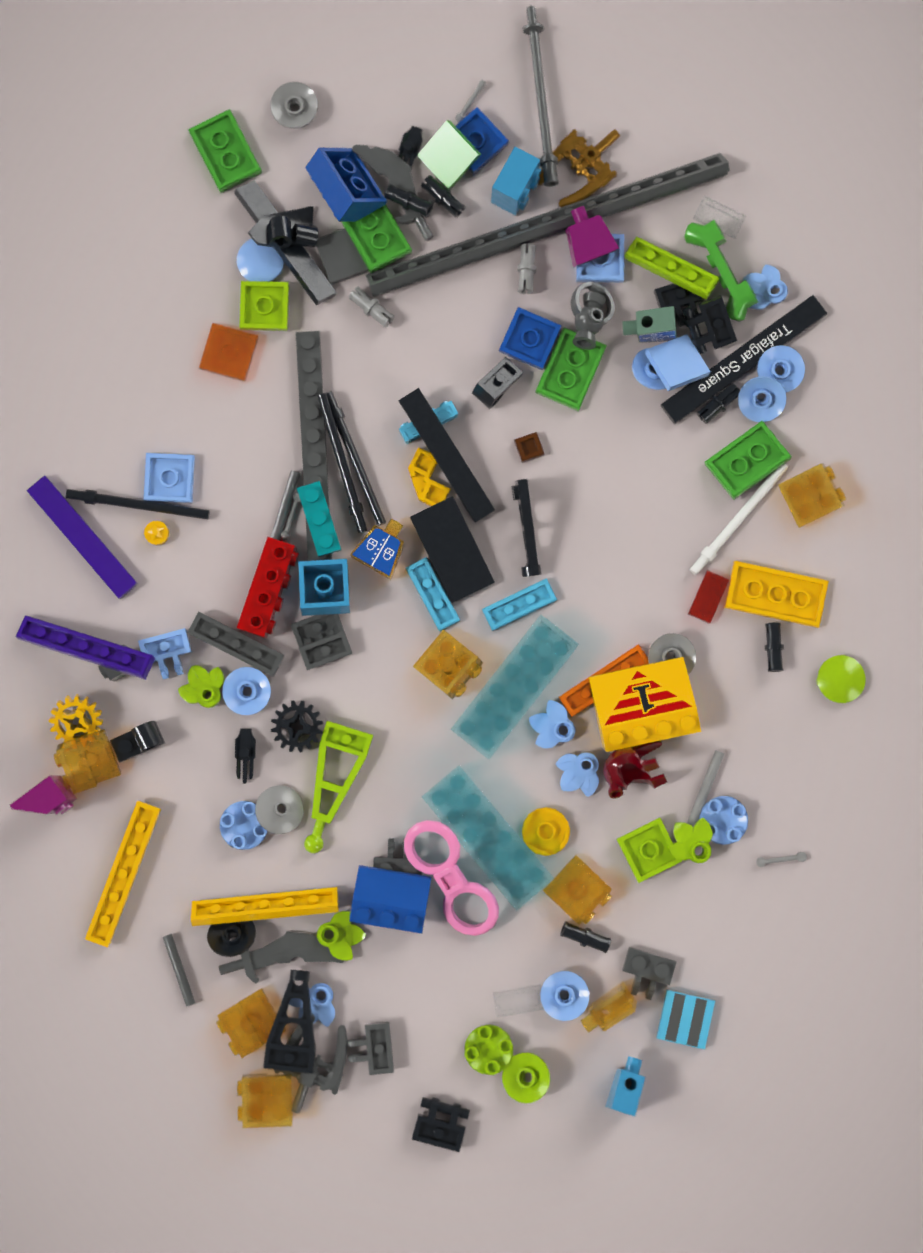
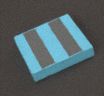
M666 989L656 1038L705 1050L715 1001Z

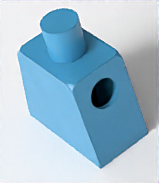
M628 1056L625 1069H617L605 1107L631 1116L636 1115L645 1081L644 1076L638 1075L642 1060ZM629 1078L631 1080V1087L627 1089L625 1087V1080Z

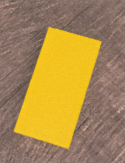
M734 561L724 608L819 628L829 581Z

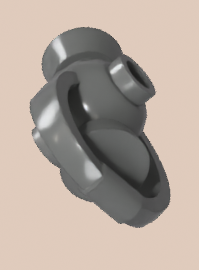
M591 281L579 285L571 297V309L575 316V328L578 331L572 342L576 347L585 350L596 347L595 334L613 317L615 311L614 300L605 286ZM583 289H588L592 292L583 294V305L585 307L581 308L579 302L580 292ZM606 302L607 313L604 318L603 312L600 309Z

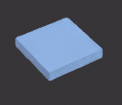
M612 234L619 247L618 250L577 266L576 282L623 283L624 234Z
M687 334L648 348L645 352L667 391L700 380L710 374L709 368Z
M146 453L143 500L151 502L192 503L195 456Z

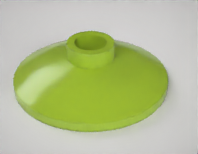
M516 1054L512 1057L509 1065L503 1070V1086L507 1094L515 1101L520 1103L536 1102L546 1094L549 1088L550 1072L548 1066L543 1059L535 1054ZM526 1073L532 1075L531 1082L526 1081Z

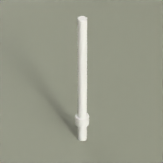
M786 464L771 473L709 547L706 546L701 551V556L689 569L693 574L698 575L708 562L711 563L717 556L716 552L787 471L788 466Z

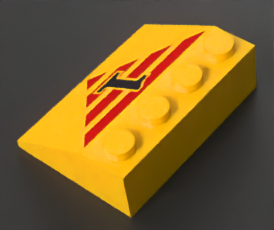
M684 657L588 677L602 747L606 752L701 732L698 711Z

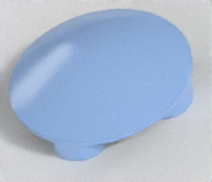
M253 239L245 242L237 254L238 269L248 281L270 282L283 271L284 261L274 247L257 245Z
M729 796L715 797L704 805L700 814V818L706 819L710 824L713 833L711 841L714 843L726 845L737 842L747 830V811L735 798Z
M249 801L236 802L223 812L220 818V832L225 842L231 847L240 850L251 849L258 846L266 837L268 831L257 820L255 803Z

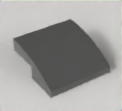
M338 614L314 615L290 624L307 670L352 654Z

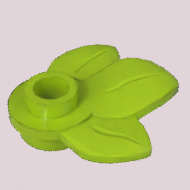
M193 665L188 672L189 684L178 688V692L189 704L199 703L205 708H212L221 699L220 689L225 681L224 674L219 667L212 669L208 673L203 667ZM211 692V697L205 699L206 693Z
M700 818L694 827L685 822H676L673 833L677 842L668 848L670 853L681 861L690 859L695 863L706 862L711 856L709 842L713 836L708 821ZM701 846L702 853L696 855L695 849Z
M340 911L334 914L330 922L324 923L319 927L317 939L321 945L329 947L333 957L348 961L353 959L351 946L361 942L366 934L359 926L349 922L351 912ZM332 930L334 937L327 939L325 931Z

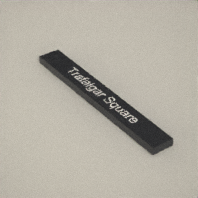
M814 295L810 296L710 368L709 376L688 384L660 405L673 424H676L758 365L760 357L766 350L774 346H784L823 318L827 312Z

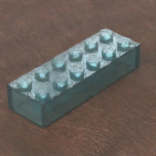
M540 615L450 730L489 760L579 644L544 616Z
M459 765L422 796L444 825L448 826L456 834L460 844L516 910L554 879Z

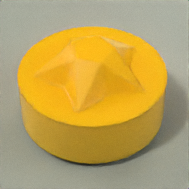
M152 521L145 527L144 535L149 543L162 545L169 538V529L161 521Z

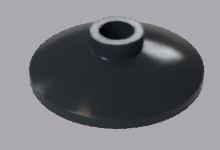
M253 921L212 924L207 933V941L212 951L224 957H234L244 953L252 946L256 937V928Z

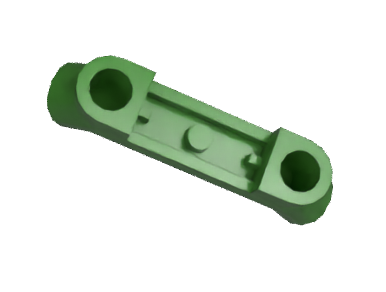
M715 219L706 225L692 222L686 228L685 241L688 244L707 248L710 254L706 257L713 269L717 267L721 274L718 276L723 289L728 288L730 291L726 306L729 318L739 322L745 320L748 308L758 303V299L749 282L745 280L738 284L719 246L727 242Z

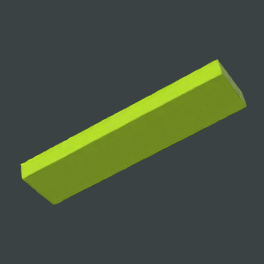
M637 236L624 254V259L706 300L719 282L718 276Z

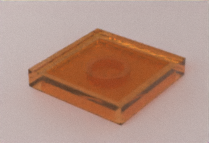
M212 323L199 369L246 382L259 337Z

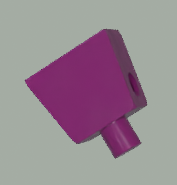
M584 206L571 211L575 224L566 229V235L573 267L619 249L600 215L589 218Z

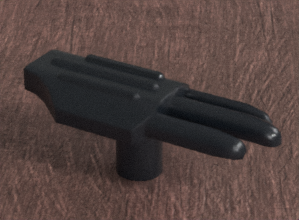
M411 126L409 131L404 133L398 149V157L401 159L405 157L403 161L408 163L410 158L409 165L411 169L423 142L422 129Z
M240 729V733L235 739L236 775L240 779L241 760H243L244 784L247 783V761L250 760L249 779H252L254 759L256 758V739L253 736L252 729Z

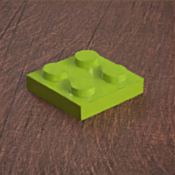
M241 281L240 330L288 331L289 282Z
M660 817L616 839L638 883L682 862L676 859L668 849L673 842Z

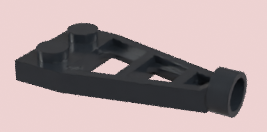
M527 479L516 480L515 486H511L513 500H518L527 558L525 567H521L522 577L540 575L541 568L538 565L528 481Z
M290 970V980L266 1042L264 1069L309 1074L314 1072L316 1042L308 986L310 971ZM295 980L303 981V984L296 985ZM292 998H300L303 1001V1016L301 1018L288 1017L287 1015L289 1002ZM297 1023L301 1026L303 1043L300 1046L285 1045L281 1042V1035L287 1024Z

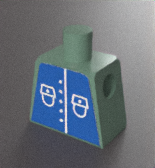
M674 306L637 311L636 320L622 321L623 335L637 334L638 340L641 343L670 341L677 338Z

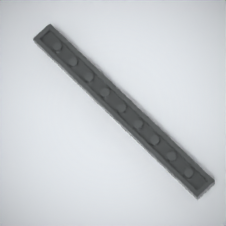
M296 332L304 486L320 481L330 511L325 421L317 395L323 394L320 332ZM306 519L308 561L332 560V554L318 557Z

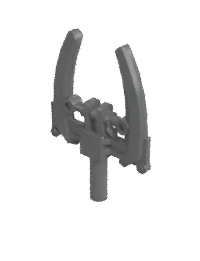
M300 1025L293 1031L286 1045L299 1046L303 1038ZM340 1025L337 1031V1046L333 1062L325 1063L321 1060V1055H318L317 1058L315 1057L313 1074L274 1070L276 1074L283 1072L285 1077L290 1079L291 1076L297 1078L298 1083H300L291 1107L292 1112L300 1113L307 1091L313 1085L321 1086L319 1089L323 1091L332 1090L334 1095L338 1093L347 1056V1032L344 1025ZM317 1067L326 1068L329 1072L328 1076L320 1074Z

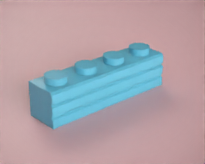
M444 401L440 404V407L432 408L442 425L458 417V412L452 401ZM406 422L399 428V432L406 444L420 437L412 422Z

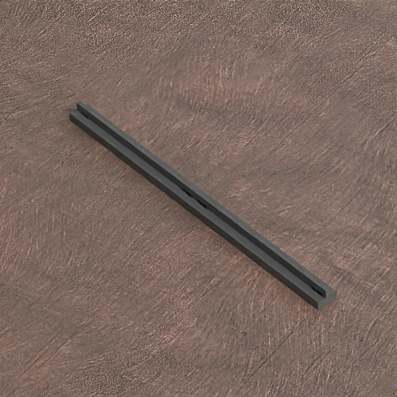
M721 153L375 271L371 274H366V278L372 295L379 296L382 293L396 290V288L399 289V287L413 284V282L415 283L446 271L460 268V266L474 263V261L477 262V260L479 261L507 250L521 247L522 244H529L530 242H535V240L538 241V239L540 240L566 231L569 226L575 224L571 211L578 207L584 206L589 218L597 215L604 218L626 209L640 206V204L654 201V199L656 200L657 198L659 199L684 189L698 186V184L712 181V179L723 177L728 174L727 171H730L729 162Z

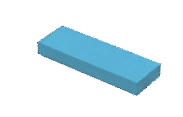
M427 557L406 567V571L439 632L459 622L460 618Z
M546 578L483 608L482 611L491 630L494 631L557 601V598Z

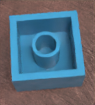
M514 147L492 187L491 203L515 216L519 209L523 211L529 201L530 189L535 190L540 181L539 175L542 171L539 168L540 159Z
M347 559L298 561L302 616L350 613Z

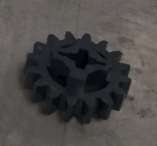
M294 700L291 701V707L282 704L284 711L276 710L275 713L279 716L278 719H271V722L276 724V727L272 728L271 732L278 734L274 741L282 740L280 746L282 749L289 745V752H293L295 747H298L300 753L303 752V746L312 749L311 742H319L316 735L323 734V731L318 729L319 725L324 724L323 721L317 720L320 712L313 713L314 706L312 704L305 708V701H301L299 706H297ZM296 710L292 718L284 719L289 712ZM305 712L311 717L313 726L308 725L306 722ZM300 720L303 729L298 730L295 734V729L291 728V725ZM281 727L286 728L289 732V740L284 737ZM306 733L311 734L307 740L298 743L301 736Z

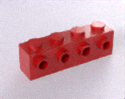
M267 537L237 629L266 639L268 634L272 635L276 625V621L273 620L276 611L280 612L284 598H281L283 589H288L292 576L288 575L291 566L295 567L298 561L299 553L296 552L297 548L295 545Z

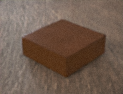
M537 432L514 439L522 463L544 456Z

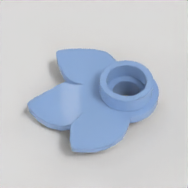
M765 265L762 269V274L751 273L743 278V281L749 282L758 299V303L749 307L751 309H764L770 303H780L787 297V286L781 281L778 269L771 265ZM773 288L780 289L777 294L771 293Z
M549 700L547 702L546 713H538L529 718L530 725L539 733L535 743L539 747L553 748L558 742H568L575 735V726L567 718V710L556 701ZM560 726L567 727L568 732L566 735L559 733Z
M583 752L579 755L569 753L559 758L556 766L564 771L560 780L561 790L569 792L581 788L587 797L591 796L599 784V777L596 773L599 767L598 758L591 752ZM589 761L591 767L584 768L582 762Z
M317 983L312 988H309L311 1010L315 1016L313 1024L319 1020L328 1027L335 1017V1008L332 1004L333 990L325 983ZM324 991L326 997L324 999H319L317 997V992ZM292 998L289 1005L300 1008L298 1018H301L303 1016V1001L300 998Z

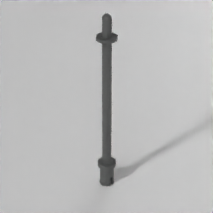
M528 6V25L523 27V33L530 36L543 148L540 166L543 168L544 186L554 187L559 183L556 167L558 157L552 153L539 33L543 32L544 27L542 24L537 23L535 7Z

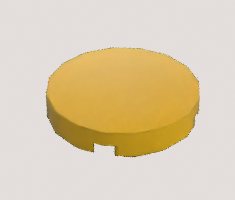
M548 807L535 809L528 814L523 822V841L536 854L544 856L556 854L569 841V823L565 816L556 809Z

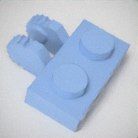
M185 628L138 641L140 651L153 655L155 657L154 662L158 661L163 679L169 678V671L165 663V659L173 658L174 669L177 675L183 674V667L179 656L192 652Z

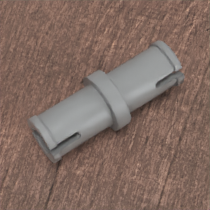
M522 244L521 261L518 265V272L520 273L518 292L525 294L527 290V294H532L533 276L536 273V266L534 265L536 246L528 244V248H526L527 245Z
M355 287L350 293L349 299L364 310V314L367 316L371 315L384 328L388 327L393 321L394 315L379 304V300L376 298L372 299L360 287Z

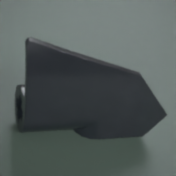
M309 206L264 215L248 232V235L260 246L286 248L290 245L314 248L318 240V228L313 226L314 208Z

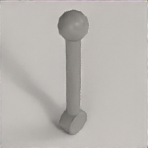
M481 80L479 82L477 89L475 90V92L473 93V95L471 96V98L469 99L461 113H458L456 115L455 119L457 122H460L465 118L464 115L466 114V112L478 96L479 92L484 88L486 84L485 81Z
M298 493L293 496L294 504L285 530L280 536L285 541L290 537L289 530L298 504L301 503Z
M798 852L797 855L764 859L760 857L756 863L759 867H763L765 864L792 860L803 862L807 859V855L804 852Z

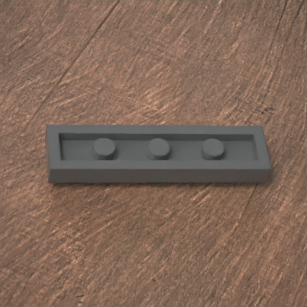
M199 611L187 632L273 677L285 655Z

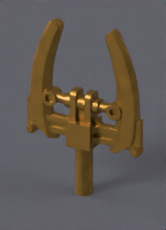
M573 129L552 152L558 157V163L563 158L569 159L572 164L570 168L572 170L576 169L577 176H585L588 181L578 191L560 199L559 207L586 199L601 187H605L617 176L616 171L609 169V163L605 162L604 164L601 161V153L620 137L617 130H612L594 147L592 144L587 146L585 144L587 141L584 137L577 136V130ZM575 149L580 154V158H574L571 151ZM543 168L539 175L540 181L538 185L544 184ZM588 168H594L598 172L597 175L590 174Z

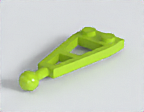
M331 721L326 722L319 744L311 817L316 819L312 834L307 836L304 841V847L309 853L314 854L322 850L323 839L321 835L325 823L330 824L366 760L373 739L372 734ZM327 746L359 756L343 786L323 780ZM322 788L339 793L328 814L320 812Z

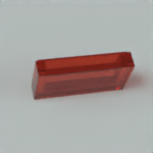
M707 570L688 615L710 624L729 579Z

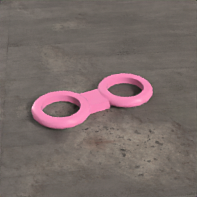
M426 820L416 823L411 827L404 839V852L408 861L415 869L425 874L434 875L433 877L445 894L443 913L447 922L455 930L465 935L477 936L487 933L495 926L499 918V905L495 896L487 887L476 882H468L457 865L460 857V844L456 834L448 826L438 821ZM426 831L436 832L447 841L450 848L448 859L440 864H429L423 861L417 855L414 848L416 836ZM466 892L480 896L486 902L489 909L488 918L483 923L476 925L461 921L453 909L455 897Z

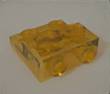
M821 463L778 485L799 528L845 506L843 501L847 500L841 487L836 489L832 481L836 476L830 465L826 467L824 463Z
M443 630L413 667L453 700L455 696L460 697L466 691L467 686L465 684L471 677L474 679L481 673L483 662Z
M105 729L69 740L57 746L54 760L58 768L63 767L66 774L63 775L64 785L66 789L71 788L73 794L94 788L99 782L121 775L120 767Z
M577 855L543 889L578 925L582 922L586 925L595 916L593 910L597 905L600 904L603 907L612 897L610 894L612 888Z
M260 988L217 1015L219 1020L216 1021V1024L222 1034L227 1032L231 1042L228 1044L235 1056L239 1054L243 1058L267 1042L277 1013L263 989Z
M243 1074L242 1081H237V1095L242 1096V1106H238V1121H242V1128L293 1126L292 1074Z

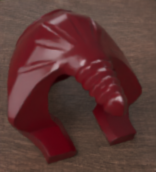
M661 740L614 750L605 760L603 773L609 784L608 794L610 798L621 797L623 790H627L630 783H645L654 789L668 783L664 774L651 778L647 773L660 768L656 758L641 760L642 756L659 748L662 745Z

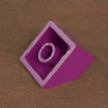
M49 775L9 806L14 810L58 815L59 813L64 814L74 806L72 802L77 797L61 775Z

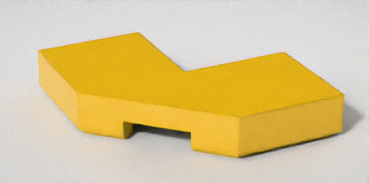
M418 447L408 470L419 501L431 507L447 499L451 489L430 479L437 466V462L430 452Z

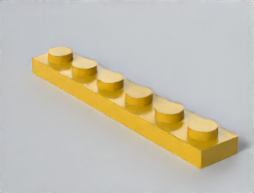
M139 800L136 802L85 940L107 948L110 946L161 808Z
M337 887L192 901L191 923L192 926L339 912Z

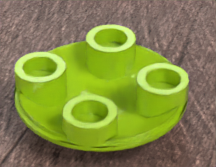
M837 655L827 659L821 665L816 679L817 686L827 699L836 703H848L855 700L862 693L866 682L865 672L860 663L854 658L845 655Z
M482 1025L469 1034L465 1042V1058L475 1071L485 1075H495L503 1071L511 1062L513 1057L512 1040L502 1028L495 1025Z

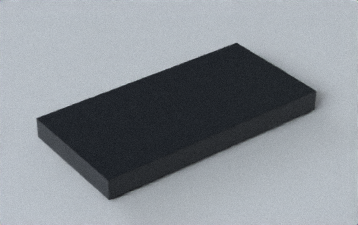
M453 496L410 516L451 603L495 583Z

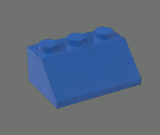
M319 147L305 167L339 222L358 221L387 203V200L359 156L353 152L352 148Z
M359 865L349 922L422 934L431 877Z

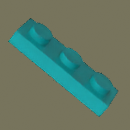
M320 481L298 487L297 491L318 557L341 551L342 549Z

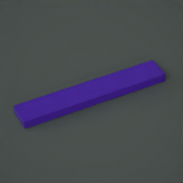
M44 475L26 490L118 599H121L138 585L136 580L47 476Z
M26 615L16 634V638L21 641L146 680L155 660L153 655Z

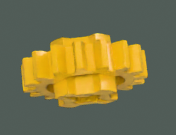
M76 694L74 700H72L67 695L65 703L59 700L56 703L58 708H52L51 713L55 716L49 718V722L54 723L50 731H57L58 734L55 739L63 738V745L65 746L70 741L73 748H76L78 742H81L84 747L87 744V739L92 742L95 740L96 737L93 733L99 734L101 731L97 726L103 724V719L97 717L101 715L102 711H95L94 708L97 703L89 704L88 696L84 700H80L79 694ZM71 706H78V708L73 710L66 709ZM86 710L89 712L92 720L88 719ZM75 717L79 718V723L77 725L73 724V719ZM60 722L64 723L66 731L62 728ZM81 731L85 733V734L79 735V736H75V735H74V734H76V733H78V732H81Z

